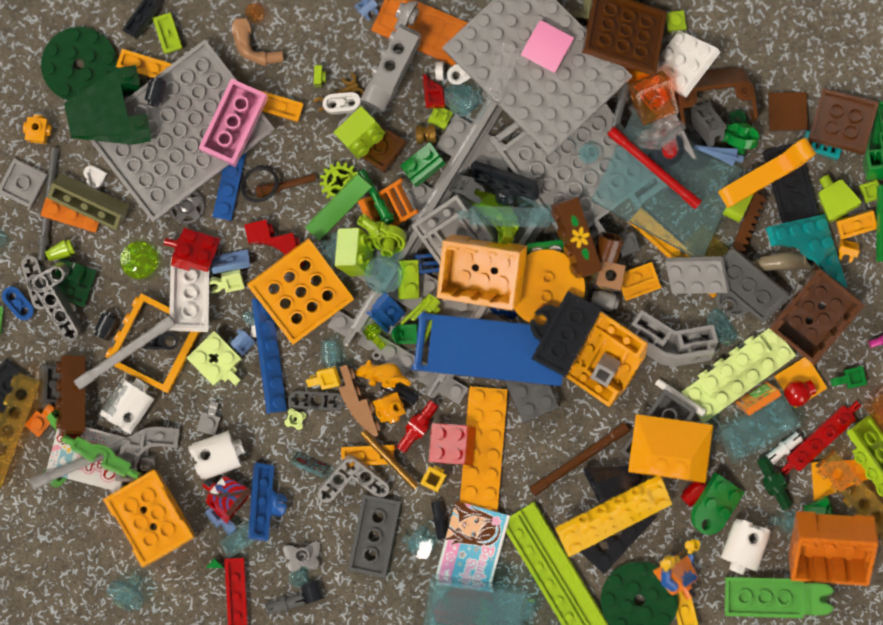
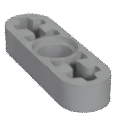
M27 256L22 260L21 267L32 305L38 310H46L44 306L41 307L40 304H36V301H39L37 294L33 295L35 291L31 287V281L37 274L28 277V274L32 273L30 268H26L28 261L31 260V262L36 264L33 266L34 272L38 271L40 273L42 271L40 263L35 257ZM39 278L41 280V284L46 285L45 280L43 278Z

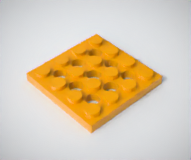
M309 238L247 283V286L292 345L354 300L353 296ZM304 260L310 262V267L307 270L300 269V263ZM287 272L295 274L292 281L284 280V275ZM315 275L321 277V282L318 285L311 283V278ZM273 283L279 285V290L276 293H271L268 290L269 286ZM298 287L306 289V293L303 296L295 294ZM326 290H330L333 293L329 300L322 298V294ZM284 298H288L291 301L287 308L280 306V301ZM316 302V310H307V304ZM295 313L302 315L301 321L297 323L291 320L292 315Z

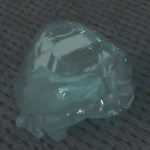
M465 84L460 86L452 85L444 91L445 105L456 116L465 117L479 105V96L471 86L466 87Z

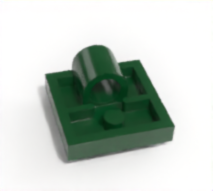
M60 259L59 262L68 265L69 275L62 282L58 283V286L68 302L85 307L98 271ZM57 269L56 274L62 276V272Z

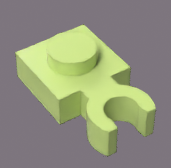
M240 269L221 273V278L211 277L209 279L210 285L217 284V286L212 287V293H218L224 288L226 293L245 289Z

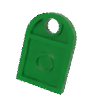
M714 473L692 509L691 522L693 527L705 535H713L719 532L725 526L745 492L719 474ZM707 519V525L702 528V522Z

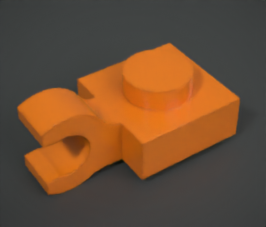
M48 404L42 413L37 410L24 425L40 438L51 425L46 417L55 411L56 408L52 404Z

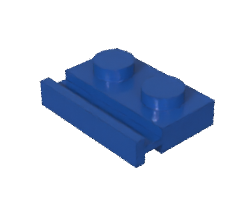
M385 292L373 304V309L370 312H366L386 333L389 332V327H393L405 314V311Z

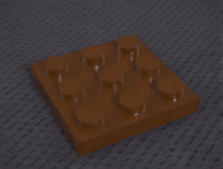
M823 88L808 141L865 155L879 102Z

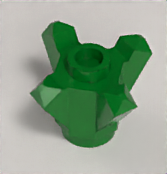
M826 496L804 506V512H816V514L833 515L834 513L832 503Z

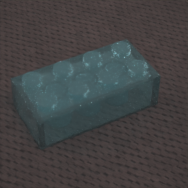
M781 393L780 397L750 416L744 413L717 428L713 433L733 465L802 426L784 394Z

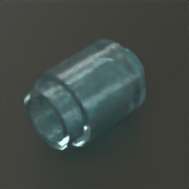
M337 340L322 341V346L320 347L322 365H326V368L332 366L337 368V364L341 363Z

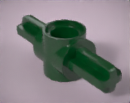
M767 456L760 458L757 463L765 476L762 483L769 495L775 496L783 511L791 508L792 503L785 492L787 483L780 471H774Z

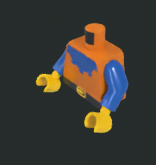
M694 539L685 543V548L688 551H683L674 557L665 556L664 560L660 563L661 566L653 570L654 574L661 581V585L671 595L681 591L686 600L696 595L691 584L698 580L693 566L695 556L693 551L699 550L700 541Z

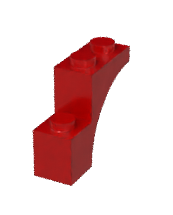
M266 219L244 224L249 245H268L278 249L284 255L300 245L299 237H295L294 233L271 238V235H274L272 223L268 224ZM304 261L300 263V269L305 266Z

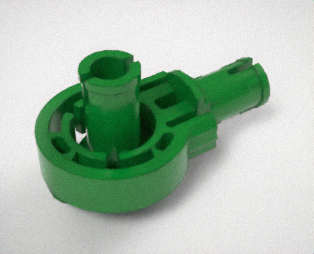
M727 123L722 142L726 141L734 146L735 149H738L737 154L745 156L746 149H753L758 146L760 135L755 128L747 123H733L731 125Z

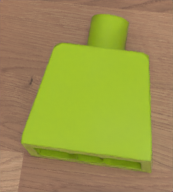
M826 175L819 180L824 189L818 192V198L829 224L861 206V200L842 179L833 183L830 176Z

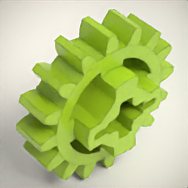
M337 162L336 167L330 164V170L324 168L326 175H320L324 182H320L319 185L325 187L321 192L322 194L328 193L326 199L334 197L336 194L332 192L335 190L340 191L357 173H353L354 166L347 168L346 162L343 166ZM338 171H345L347 174H340ZM332 174V182L327 185L328 178ZM339 178L341 181L345 180L342 187L335 185Z

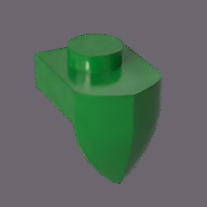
M418 324L396 325L391 332L393 341L397 344H416Z

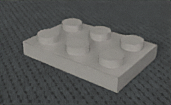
M723 257L667 258L665 261L672 294L728 293L729 291Z

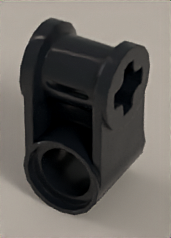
M164 332L142 346V349L172 350L180 345V337L174 332ZM169 335L173 336L176 340L172 347L166 343V338Z

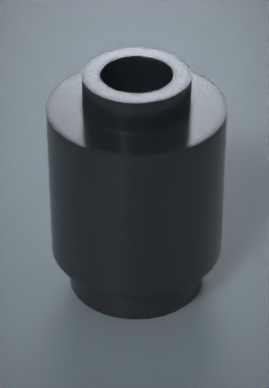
M151 78V81L148 82L144 98L147 101V105L152 107L163 105L167 81L160 78Z
M109 311L106 314L102 313L95 327L96 332L94 335L108 341L119 324L118 315Z

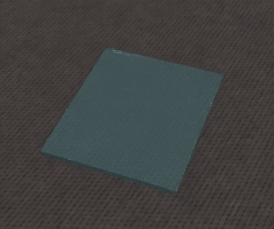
M634 109L623 134L655 162L651 155L652 141L657 134L669 130L666 126ZM689 140V142H690L692 148H693V145H698V144L694 143L693 141ZM617 144L591 201L689 256L703 257L726 208L718 191L738 180L740 174H742V169L735 165L731 166L694 148L697 160L693 159L684 149L678 163L672 166L658 164L681 185L702 200L700 205L693 209L667 184L627 150Z

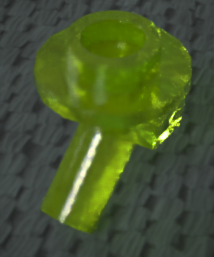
M370 324L363 330V334L367 340H371L382 350L386 346L378 337L382 328L376 324Z

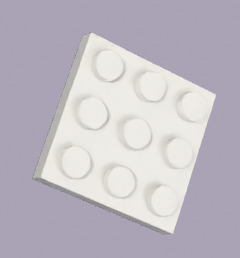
M678 31L659 56L657 74L662 85L687 97L720 54V51L710 44L682 31Z

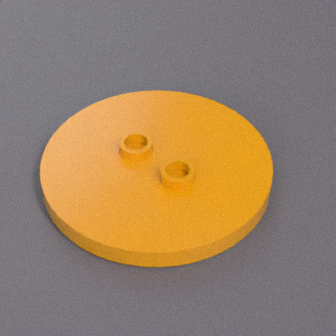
M555 250L534 251L526 255L521 302L514 310L528 323L532 319L535 320L537 325L543 326L547 322L544 316H537L534 312L546 305L559 308L567 291L584 299V278H575L571 274L569 269L570 262L565 254Z

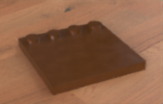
M592 0L582 53L654 76L657 72L667 12L633 0Z

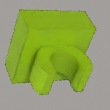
M434 108L428 123L445 130L453 112L445 108Z

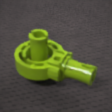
M365 214L358 218L357 224L368 231V237L373 240L374 246L381 251L383 257L390 258L393 256V253H398L404 249L406 233L401 228L387 225L381 221L375 222Z

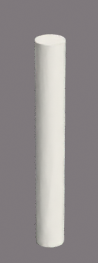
M660 378L656 381V386L662 390L666 389L697 411L696 413L703 417L707 410Z

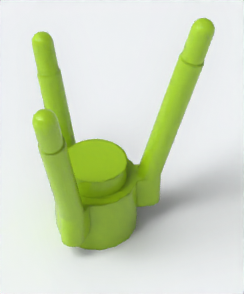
M428 294L401 321V324L403 325L410 318L414 321L423 311L428 314L433 312V314L437 315L441 310L438 307L440 301L433 295ZM430 320L426 329L424 344L431 331L432 320Z

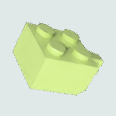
M215 331L187 357L213 386H216L221 380L226 382L229 379L235 386L241 381L234 373L237 371L235 366L242 359ZM212 355H214V356L219 355V356L217 357V359L219 360L217 363H215V362H212V363H211V361H212L211 356H212Z

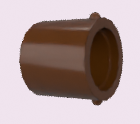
M600 232L595 248L599 260L617 263L623 245V238L613 233Z

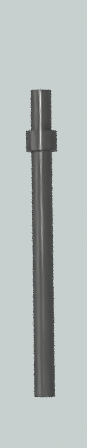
M51 147L45 199L48 197L51 184L56 178L59 148ZM43 217L41 237L38 238L39 261L46 260L45 251H47V246L50 243V238H48L50 219Z

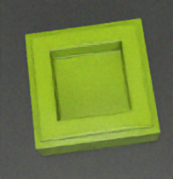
M878 180L858 186L864 197L865 204L877 200Z

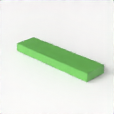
M357 172L315 215L305 228L320 240L359 201L372 185Z

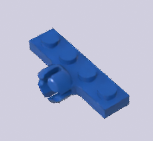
M255 463L253 465L248 539L268 541L270 517H281L285 514L287 505L283 504V502H287L286 495L273 491L274 465Z

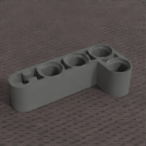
M58 262L37 274L32 279V287L63 339L72 342L82 334L83 327L58 286V283L62 282L69 275L68 265ZM55 269H59L62 272V276H58L55 273ZM39 278H43L46 281V285L41 284ZM49 294L55 296L56 302L50 300ZM59 311L64 312L66 318H62L59 315Z

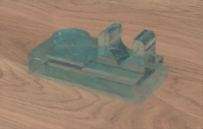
M249 523L218 542L229 559L257 541L248 539Z

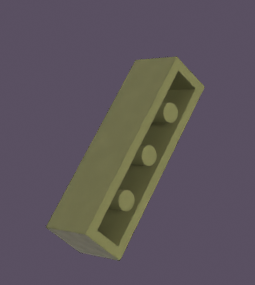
M63 173L52 182L47 197L114 230H117L125 221L130 206Z

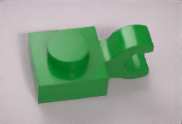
M863 366L843 370L844 376L830 379L832 387L846 384L847 389L867 385Z

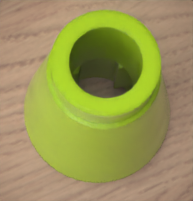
M64 239L45 251L49 261L72 257V254H75V249L70 239L66 241Z

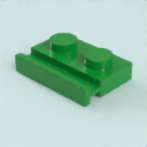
M429 142L400 166L412 184L418 187L446 163L433 144Z

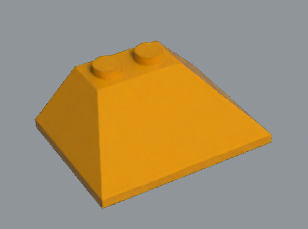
M601 311L566 378L608 407H611L627 389L646 357L648 342ZM604 353L621 362L608 387L590 378Z
M636 414L628 472L706 483L713 425Z

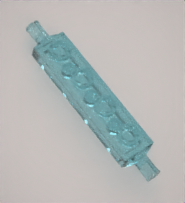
M471 206L469 212L458 211L457 215H465L457 216V219H469L470 226L548 228L550 222H556L552 218L549 208Z

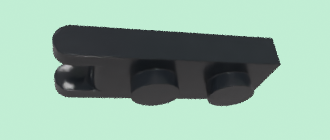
M142 0L122 31L138 40L165 0Z

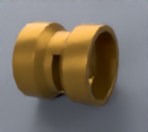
M429 124L427 127L415 126L417 145L424 142L436 143L434 124Z

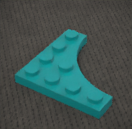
M825 214L766 228L771 247L785 246L799 249L801 254L809 260H814L817 265L843 286L847 287Z

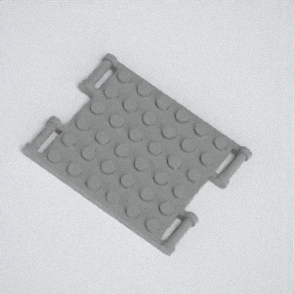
M606 103L550 156L524 131L502 147L499 142L520 128L515 122L495 137L491 136L488 139L513 173L538 181L539 198L535 202L556 230L558 226L552 218L551 205L570 197H578L588 227L592 224L595 227V230L590 233L593 241L598 238L600 232L606 233L598 220L627 198L632 206L638 210L644 202L660 190L664 191L667 188V185L627 150L608 138L607 133L611 129L614 114ZM620 123L618 130L621 131L625 136H627V138L634 145L637 146V144L634 142V140L631 138V136ZM654 179L656 185L640 197L636 198L634 196L635 192Z

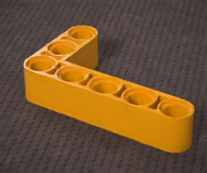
M804 138L792 145L783 154L718 191V194L725 206L730 208L796 170L815 156L816 152L808 139Z

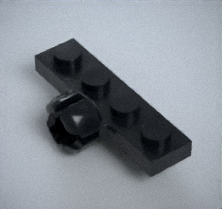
M474 161L471 164L472 178L475 179L474 181L491 186L495 190V201L499 205H513L518 200V196L533 201L539 198L538 181L478 161Z

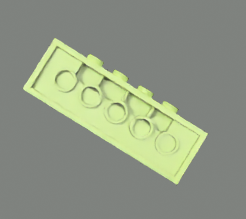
M769 328L756 338L752 335L744 341V347L739 349L737 346L728 353L730 355L729 358L726 360L721 358L713 364L715 368L711 371L706 369L697 375L699 379L681 393L707 410L703 417L695 413L704 424L793 359L796 355L789 345Z

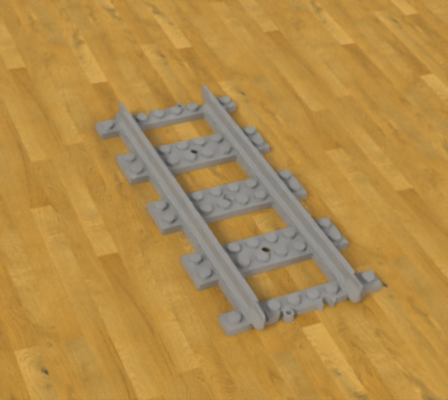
M490 97L487 98L472 124L457 115L452 119L436 146L438 150L452 158L433 189L421 183L418 187L412 185L407 194L413 209H418L419 211L414 217L408 219L412 221V224L450 199L453 193L449 192V189L458 174L464 175L468 167L471 169V164L474 161L507 171L509 166L488 140L491 137L489 132L503 111ZM499 142L502 147L506 145L502 142ZM518 196L533 205V208L512 243L526 245L527 243L535 242L548 218L535 201ZM484 220L487 226L492 231V233L495 235L496 241L498 243V232L496 228L491 223ZM411 225L406 232V243L402 251L394 253L390 258H385L381 255V251L376 248L373 253L374 268L372 269V276H357V278L373 288L355 318L352 319L338 311L328 324L329 328L345 337L343 345L346 348L350 345L356 333L362 335L357 344L368 351L375 350L372 353L374 360H380L381 355H383L386 362L396 364L402 371L403 376L407 371H412L411 368L412 364H414L415 356L372 331L371 328L375 321L366 312H370L373 309V304L384 292L411 310L418 306L428 294L437 298L439 281L427 274H419V298L398 299V260H413L423 243ZM492 267V270H494L493 274H497L498 269L496 267ZM437 298L440 301L438 307L441 309L437 315L506 322L492 313L495 307ZM379 354V357L375 358L374 355ZM422 361V365L427 366V363ZM412 371L414 373L412 381H419L428 386L425 394L430 398H435L439 393L459 405L469 389L454 380V375Z

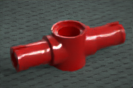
M429 400L420 414H414L405 427L406 434L397 445L399 450L406 453L415 440L423 437L430 427L429 420L439 407L437 404Z

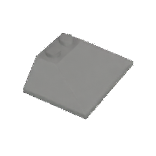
M458 194L411 225L439 265L441 263L443 241L452 234L497 243L495 235L475 207ZM474 264L473 270L478 271L479 266Z

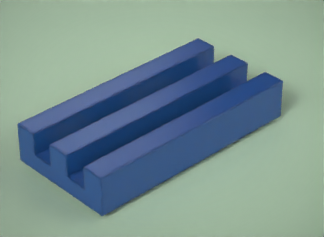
M431 253L414 256V260H418L419 274L440 272V268L422 270V266L439 265L437 261L421 262V259L434 258Z

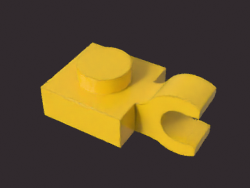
M336 366L318 369L316 374L310 375V379H306L308 387L320 385L322 390L338 387L342 384Z

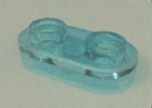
M714 309L708 313L707 322L709 325H714L719 342L725 346L734 343L737 336L724 313L719 309Z

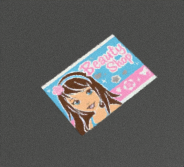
M456 501L436 574L467 583L491 585L510 516Z

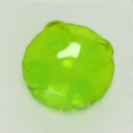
M138 241L131 243L121 253V268L126 275L133 279H146L157 268V252L146 242Z

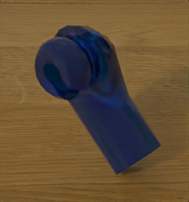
M489 306L490 311L496 315H506L511 320L517 316L514 309L508 310Z

